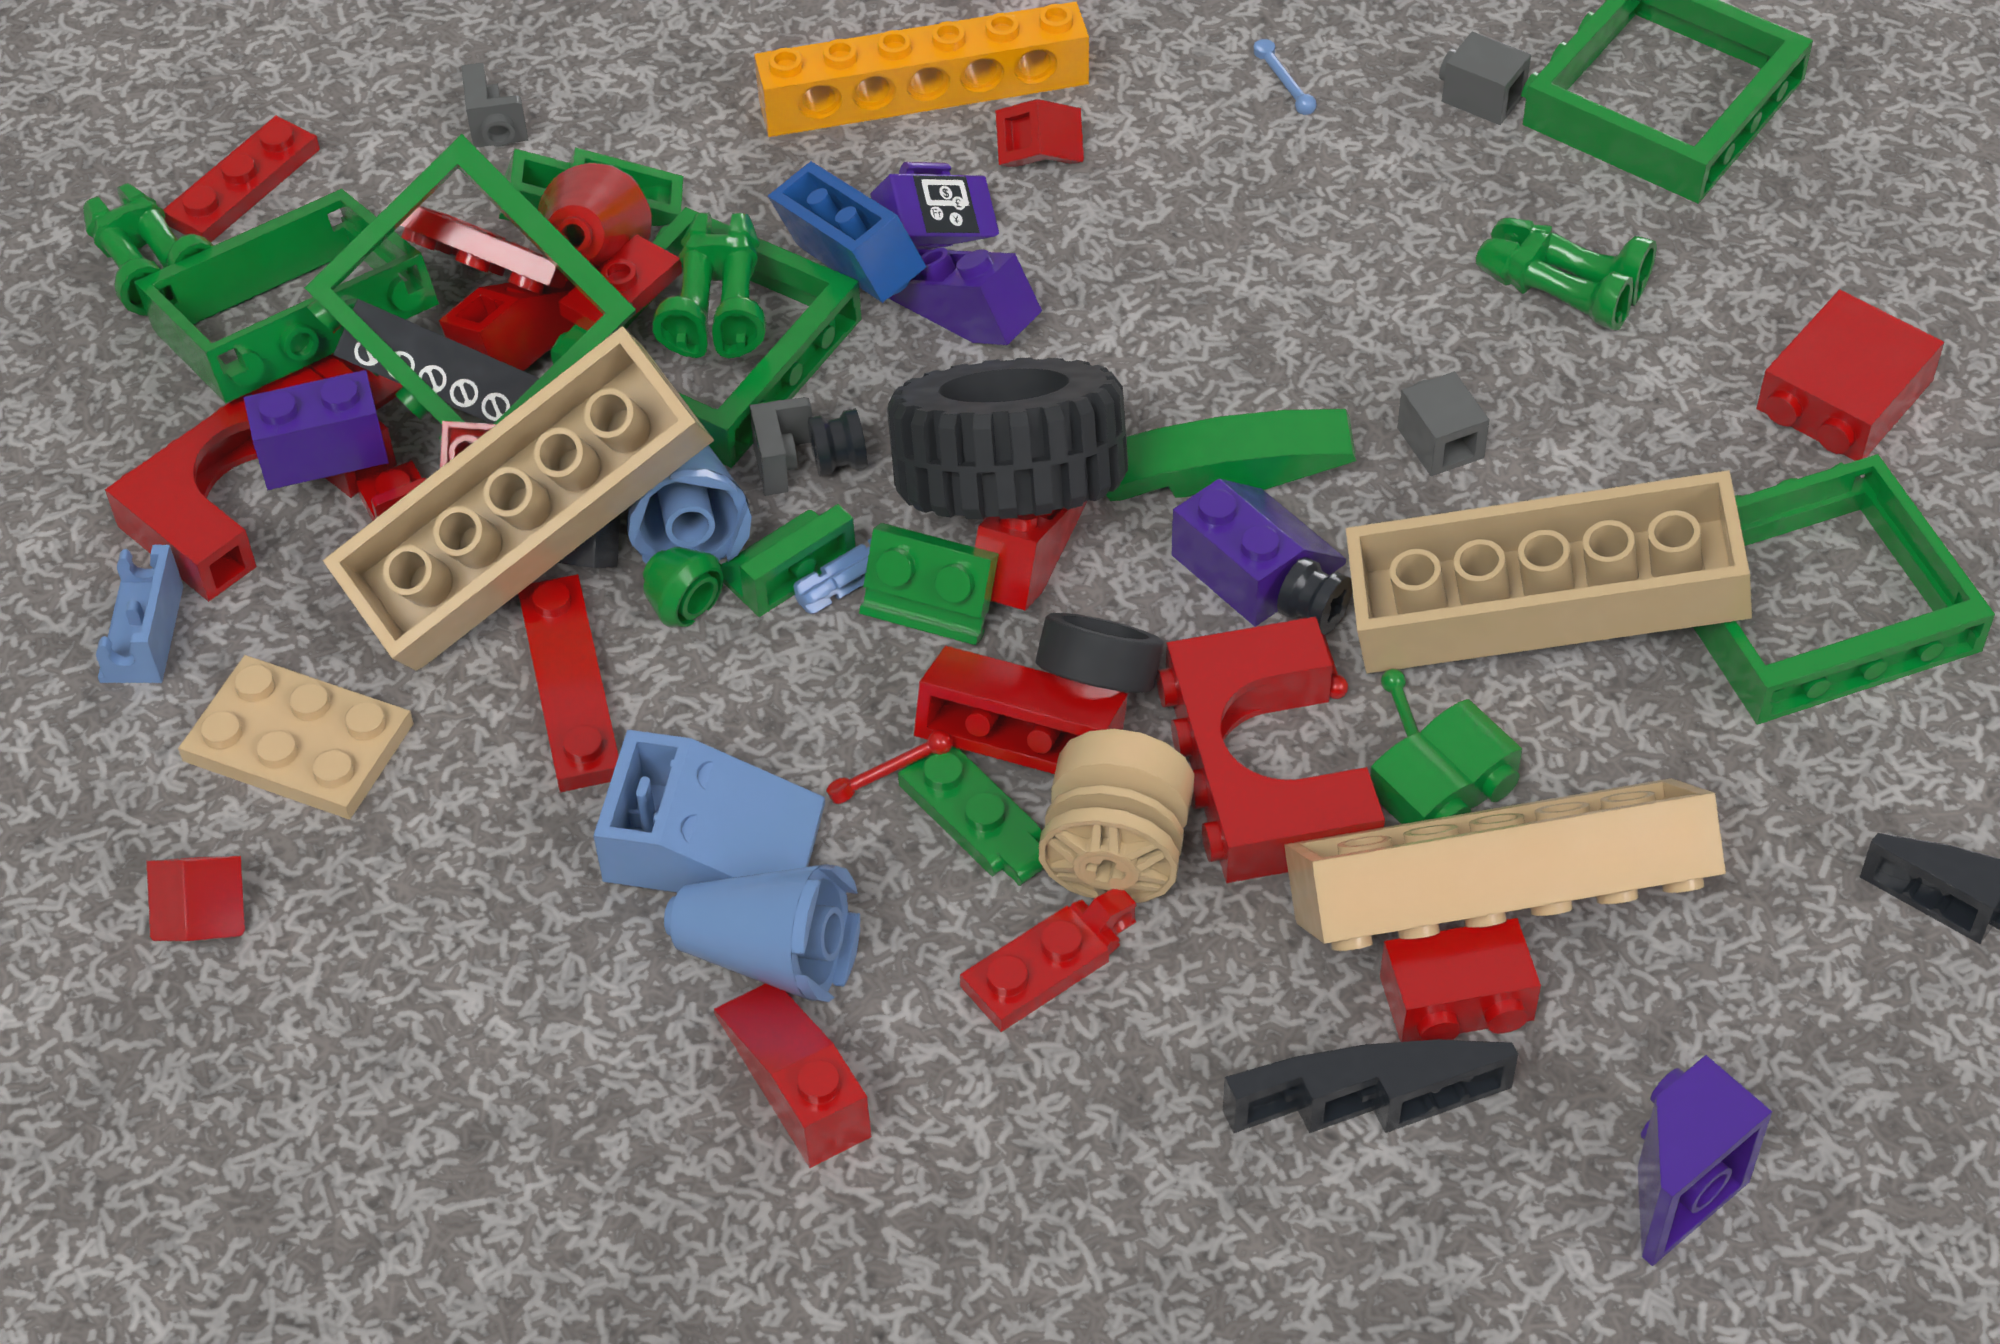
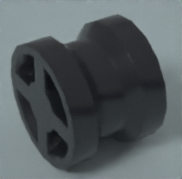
M856 408L844 410L840 417L827 420L821 415L808 417L810 443L820 477L831 475L836 467L846 465L855 470L867 468L868 459L865 439Z
M1303 557L1293 565L1285 577L1277 599L1278 612L1292 619L1300 616L1303 618L1316 617L1321 633L1326 635L1338 625L1346 612L1353 593L1352 580L1350 577L1339 572L1329 575L1322 571L1319 562Z

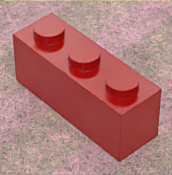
M945 645L919 681L914 736L928 740L932 732L944 730L952 737V747L1055 774L1059 753L1071 739L1089 731L1123 730L1128 693L1075 682L1052 673Z

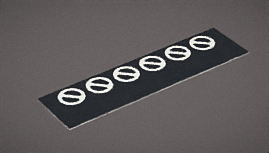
M357 299L353 311L448 405L491 424H494L539 379L536 376ZM344 329L333 355L399 383Z

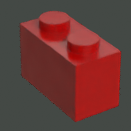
M1518 918L1506 919L1504 923L1487 927L1466 926L1443 930L1436 935L1424 938H1398L1384 941L1380 979L1400 1042L1438 1039L1453 1040L1461 1033L1488 1029L1492 1033L1503 1034L1519 1029L1528 1021H1534L1541 984Z

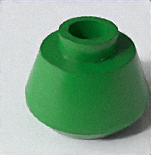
M679 546L654 554L647 562L643 571L644 594L661 623L669 628L691 626L695 622L693 619L699 617L715 605L724 582L721 564L716 556L711 553Z

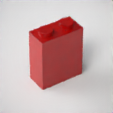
M1839 289L1765 370L1756 409L1767 414L1775 423L1781 426H1790L1820 442L1825 449L1832 453L1843 454L1854 461L1866 458L1933 382L1945 342Z

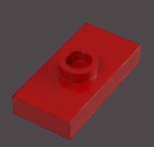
M637 234L625 243L613 257L597 268L609 283L636 309V314L683 273L679 257ZM576 287L559 301L561 316L587 331L603 316Z

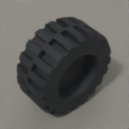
M1028 357L999 361V359L986 360L982 363L971 365L965 363L951 366L950 369L943 371L934 370L924 373L921 378H912L906 381L903 386H898L888 403L887 413L894 486L898 494L909 506L913 505L916 510L924 513L933 511L937 516L949 518L965 516L966 519H984V517L1008 519L1018 518V515L1034 514L1037 516L1050 514L1053 510L1062 508L1069 510L1083 506V503L1086 501H1097L1104 498L1107 492H1114L1119 487L1128 471L1123 386L1112 371L1109 372L1106 367L1099 364L1091 366L1087 361H1064L1063 358L1049 357L1047 359Z

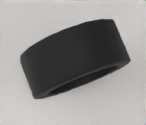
M1050 613L1044 620L1035 663L1049 673L1075 682L1116 691L1145 693L1150 692L1154 688L1164 641L1144 630L1101 618L1070 613Z

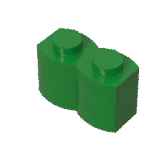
M1466 699L1443 711L1421 732L1401 740L1386 751L1371 766L1370 777L1379 803L1401 824L1471 813V808L1478 806L1485 800L1489 799L1491 802H1498L1514 789L1520 778L1518 772L1522 748L1470 699Z

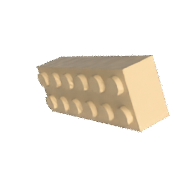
M622 326L322 561L391 658L417 671L426 666L639 500L649 490L653 489L712 443L714 439L645 348Z
M1730 470L1346 528L1356 625L1366 674L1389 669H1403L1752 619L1750 571Z
M1672 778L1284 844L1296 922L1324 944L1331 943L1332 950L1336 951L1368 947L1373 944L1372 935L1398 931V937L1401 939L1433 936L1440 932V923L1463 919L1467 927L1493 926L1506 921L1505 912L1531 908V914L1535 916L1561 914L1573 909L1572 900L1595 896L1599 904L1630 902L1639 898L1638 889L1662 885L1663 891L1668 893L1688 892L1703 888L1704 877L1726 874L1715 793Z

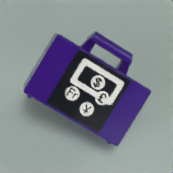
M904 162L900 167L899 174H889L870 193L872 200L898 215L916 249L948 247L953 244L990 238L999 234L985 176L951 175L949 171L952 168L945 162Z

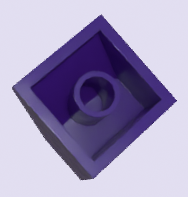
M366 370L244 397L252 440L267 491L389 463Z
M1219 478L1173 509L1171 555L1254 627L1278 612L1277 599L1285 577L1299 559L1308 557L1319 562L1322 571L1329 575L1346 564L1344 556L1261 488Z
M1707 1055L1702 1057L1686 1072H1683L1680 1068L1669 1072L1658 1083L1650 1097L1654 1107L1650 1120L1641 1132V1138L1645 1141L1638 1163L1641 1252L1642 1257L1651 1266H1654L1750 1183L1772 1115V1111Z

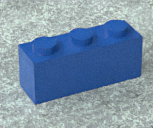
M812 161L768 195V198L799 247L832 270L858 280L859 288L882 303L892 295L904 290L910 280L927 267L898 215Z

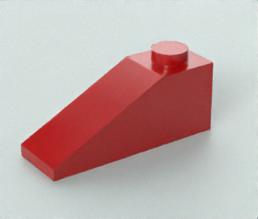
M763 984L714 1008L715 1016L809 1168L872 1137L867 1095L834 1043L784 990Z

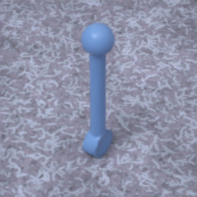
M1268 39L1256 41L1254 43V55L1260 59H1265L1296 100V111L1303 115L1313 113L1317 106L1315 98L1303 93L1277 59L1274 42Z

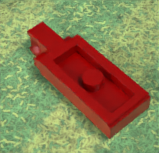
M1113 888L1094 898L1089 906L1083 899L1072 903L1070 907L1066 905L961 973L960 987L999 1031L1003 1032L1108 963L1109 955L1120 946V939L1117 935L1136 923L1135 907L1137 904L1125 890Z

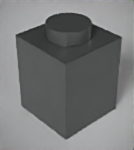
M1472 31L1457 50L1454 48L1450 49L1443 59L1439 71V78L1444 81L1442 102L1501 125L1523 98L1521 94L1528 79L1531 54Z
M1455 371L1431 380H1422L1413 386L1401 389L1397 428L1431 477L1484 458L1490 420Z

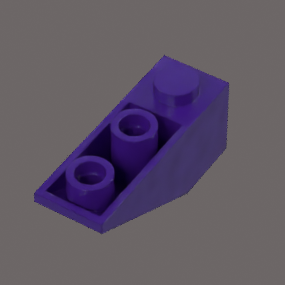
M936 248L933 250L917 249L927 267L912 278L904 290L888 298L972 343L1008 345L1042 312L1016 254L988 252L985 249L975 251L947 250L946 248Z

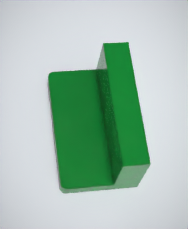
M839 504L821 515H818L813 510L805 511L740 552L729 562L722 563L723 583L758 617L763 616L795 595L793 587L795 582L812 572H817L818 576L821 575L820 568L856 547L853 517Z

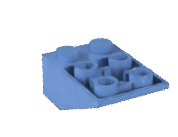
M627 730L593 835L602 881L678 893L681 887L686 884L808 867L825 806V797L692 738Z

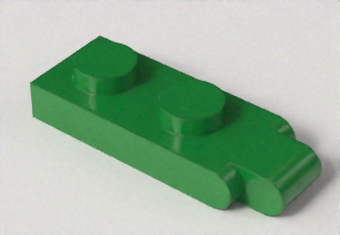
M952 747L946 754L932 753L898 772L899 786L992 877L1003 870L1014 879L1018 886H1021L1044 869L1039 861L1041 828L958 748Z

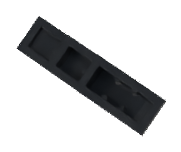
M1877 833L1872 839L1860 874L1861 879L1978 944L1982 943L1992 927L2000 930V858L1948 844Z
M1438 1039L1365 1044L1296 1056L1226 1076L1224 1080L1223 1113L1233 1133H1237L1298 1111L1309 1133L1374 1111L1384 1132L1388 1133L1512 1088L1518 1052L1512 1042Z

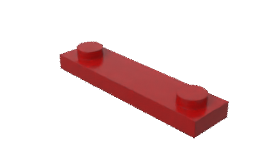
M579 575L531 583L518 594L559 792L611 782L619 755Z

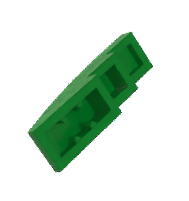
M1346 409L1277 410L1219 416L1156 428L1127 436L1128 471L1119 487L1114 492H1107L1106 495L1110 501H1123L1168 486L1175 498H1184L1195 495L1219 478L1266 490L1357 461L1350 416Z

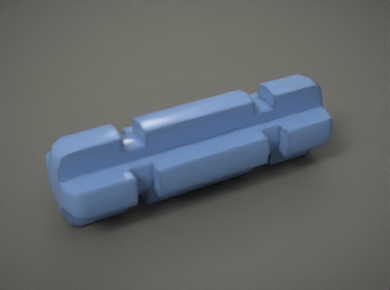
M860 544L820 568L821 575L818 576L817 572H812L795 582L793 586L794 596L799 605L807 613L815 614L832 604L830 597L833 595L839 600L864 585L870 546L866 548L865 544Z

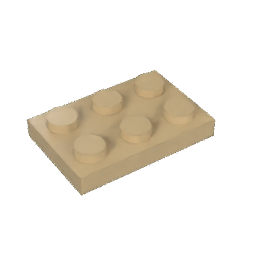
M244 655L183 740L178 750L183 762L350 820L414 723L409 710Z

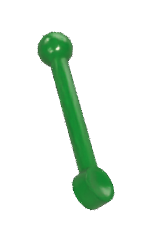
M1389 669L1382 675L1381 685L1385 691L1392 694L1407 737L1419 733L1403 690L1406 678L1402 671Z

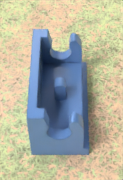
M152 545L150 566L153 568L151 569L137 567L132 562L133 556L129 550L123 549L120 552L117 571L121 582L108 637L104 636L99 640L96 651V658L100 666L98 675L100 683H162L183 591V583L170 545Z

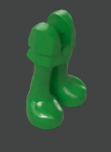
M125 183L117 187L122 206L109 211L108 207L98 196L91 198L83 205L86 232L94 238L96 246L107 258L112 257L119 268L114 281L116 295L128 311L148 316L134 281L161 269L154 261L145 259L138 249L147 244L163 268L214 245L205 237L196 234L184 235L177 239L164 220V210L156 205V201L133 185ZM169 286L158 290L168 300L174 299Z
M710 212L697 213L681 241L683 246L679 254L680 261L683 264L681 295L668 297L659 304L653 317V333L657 341L673 352L691 358L704 356L707 352L709 338L708 312L711 281H722L721 302L716 308L713 317V343L716 352L720 356L728 359L740 357L756 349L764 341L766 332V319L763 310L757 302L749 299L750 278L758 261L756 250L760 243L748 214L732 213L729 234H712Z
M1502 218L1493 227L1491 238L1484 241L1478 249L1476 264L1481 270L1503 285H1513L1521 294L1526 293L1530 288L1544 291L1588 315L1597 325L1617 331L1627 319L1631 305H1636L1645 290L1655 262L1657 244L1654 240L1634 236L1623 246L1619 255H1603L1583 248L1552 232V226L1534 225L1531 220ZM1559 269H1562V270H1564V271H1566V272H1569V273H1571V274H1573V275L1567 274V273H1565V272H1563V271H1561V270H1559Z

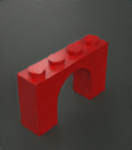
M305 366L234 399L220 407L215 413L188 432L170 442L165 448L135 469L124 474L119 480L104 489L117 526L150 554L152 545H170L181 579L208 602L257 567L246 530L207 499L212 487L224 474L240 464L258 459L252 440L244 397L324 378L308 366ZM380 421V429L389 463L325 477L350 498L358 494L355 481L397 465L388 427Z
M1316 617L1166 642V668L1159 669L1156 676L1159 698L1163 708L1174 707L1177 719L1171 720L1174 748L1184 757H1189L1194 772L1191 805L1193 809L1204 808L1208 821L1202 823V839L1205 853L1209 862L1220 861L1226 884L1287 873L1288 867L1284 844L1384 827L1385 818L1367 767L1301 779H1276L1260 775L1243 766L1231 755L1224 743L1228 734L1235 727L1252 717L1329 702L1332 663Z

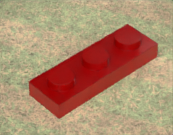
M275 115L163 209L164 220L169 227L184 235L196 234L212 242L320 150L317 136Z

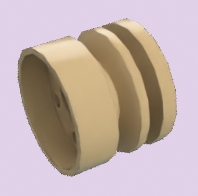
M1120 729L1089 731L1071 739L1059 753L1052 784L1051 805L1046 811L1045 828L1042 830L1039 842V861L1048 876L1067 890L1084 897L1096 898L1113 888L1125 890L1136 903L1146 902L1164 895L1176 882L1179 856L1183 846V828L1187 825L1194 788V772L1186 758L1166 742L1140 732Z

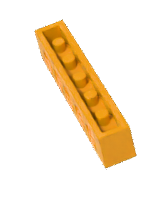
M1077 2L1051 4L1045 7L996 13L990 16L953 22L946 21L939 24L903 30H890L884 33L848 39H835L829 42L780 48L754 54L759 103L768 137L1089 84V35Z

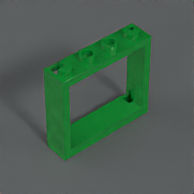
M1605 0L1595 13L1592 11L1587 13L1579 26L1578 32L1568 43L1562 41L1557 46L1550 62L1540 73H1532L1527 79L1521 97L1526 98L1522 125L1699 204L1805 79L1813 40L1720 0ZM1635 15L1761 69L1695 146L1568 91L1572 84Z
M461 134L304 288L315 298L307 308L333 334L343 326L403 386L395 395L420 420L430 412L441 424L442 421L465 422L333 291L431 194L459 169L603 314L494 423L498 424L615 331L624 326L636 314V309Z
M339 189L155 273L134 281L152 328L157 335L225 403H228L333 354L345 328L341 326L333 334L307 308L315 300L314 297L214 343H211L193 324L331 262L376 216L343 189ZM340 209L343 215L341 217L342 223L332 227L327 214ZM395 231L364 260L373 270L342 283L333 290L352 310L357 299L405 320L439 304L422 253L405 239L401 238ZM169 286L174 299L168 300L158 290ZM234 349L238 359L225 364L218 357V355Z
M685 207L669 225H665L660 229L652 243L679 257L683 249L681 241L694 216L699 212ZM711 218L712 234H729V225ZM758 238L760 244L756 250L758 261L750 281L809 307L718 409H714L679 393L714 439L709 444L710 448L722 464L730 468L738 462L753 444L750 405L792 399L862 319L858 280ZM654 299L635 314L623 327L627 329ZM575 324L568 332L561 334L550 350L553 364L587 330Z
M1879 454L1847 464L1841 462L1831 469L1799 479H1786L1776 486L1744 496L1735 495L1744 546L1861 510L1933 611L1768 665L1764 664L1736 621L1693 627L1757 725L1983 651L1995 613Z

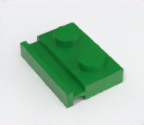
M880 523L873 528L863 585L866 590L864 601L860 605L859 614L977 645L985 633L983 629L984 619L989 611L999 554Z

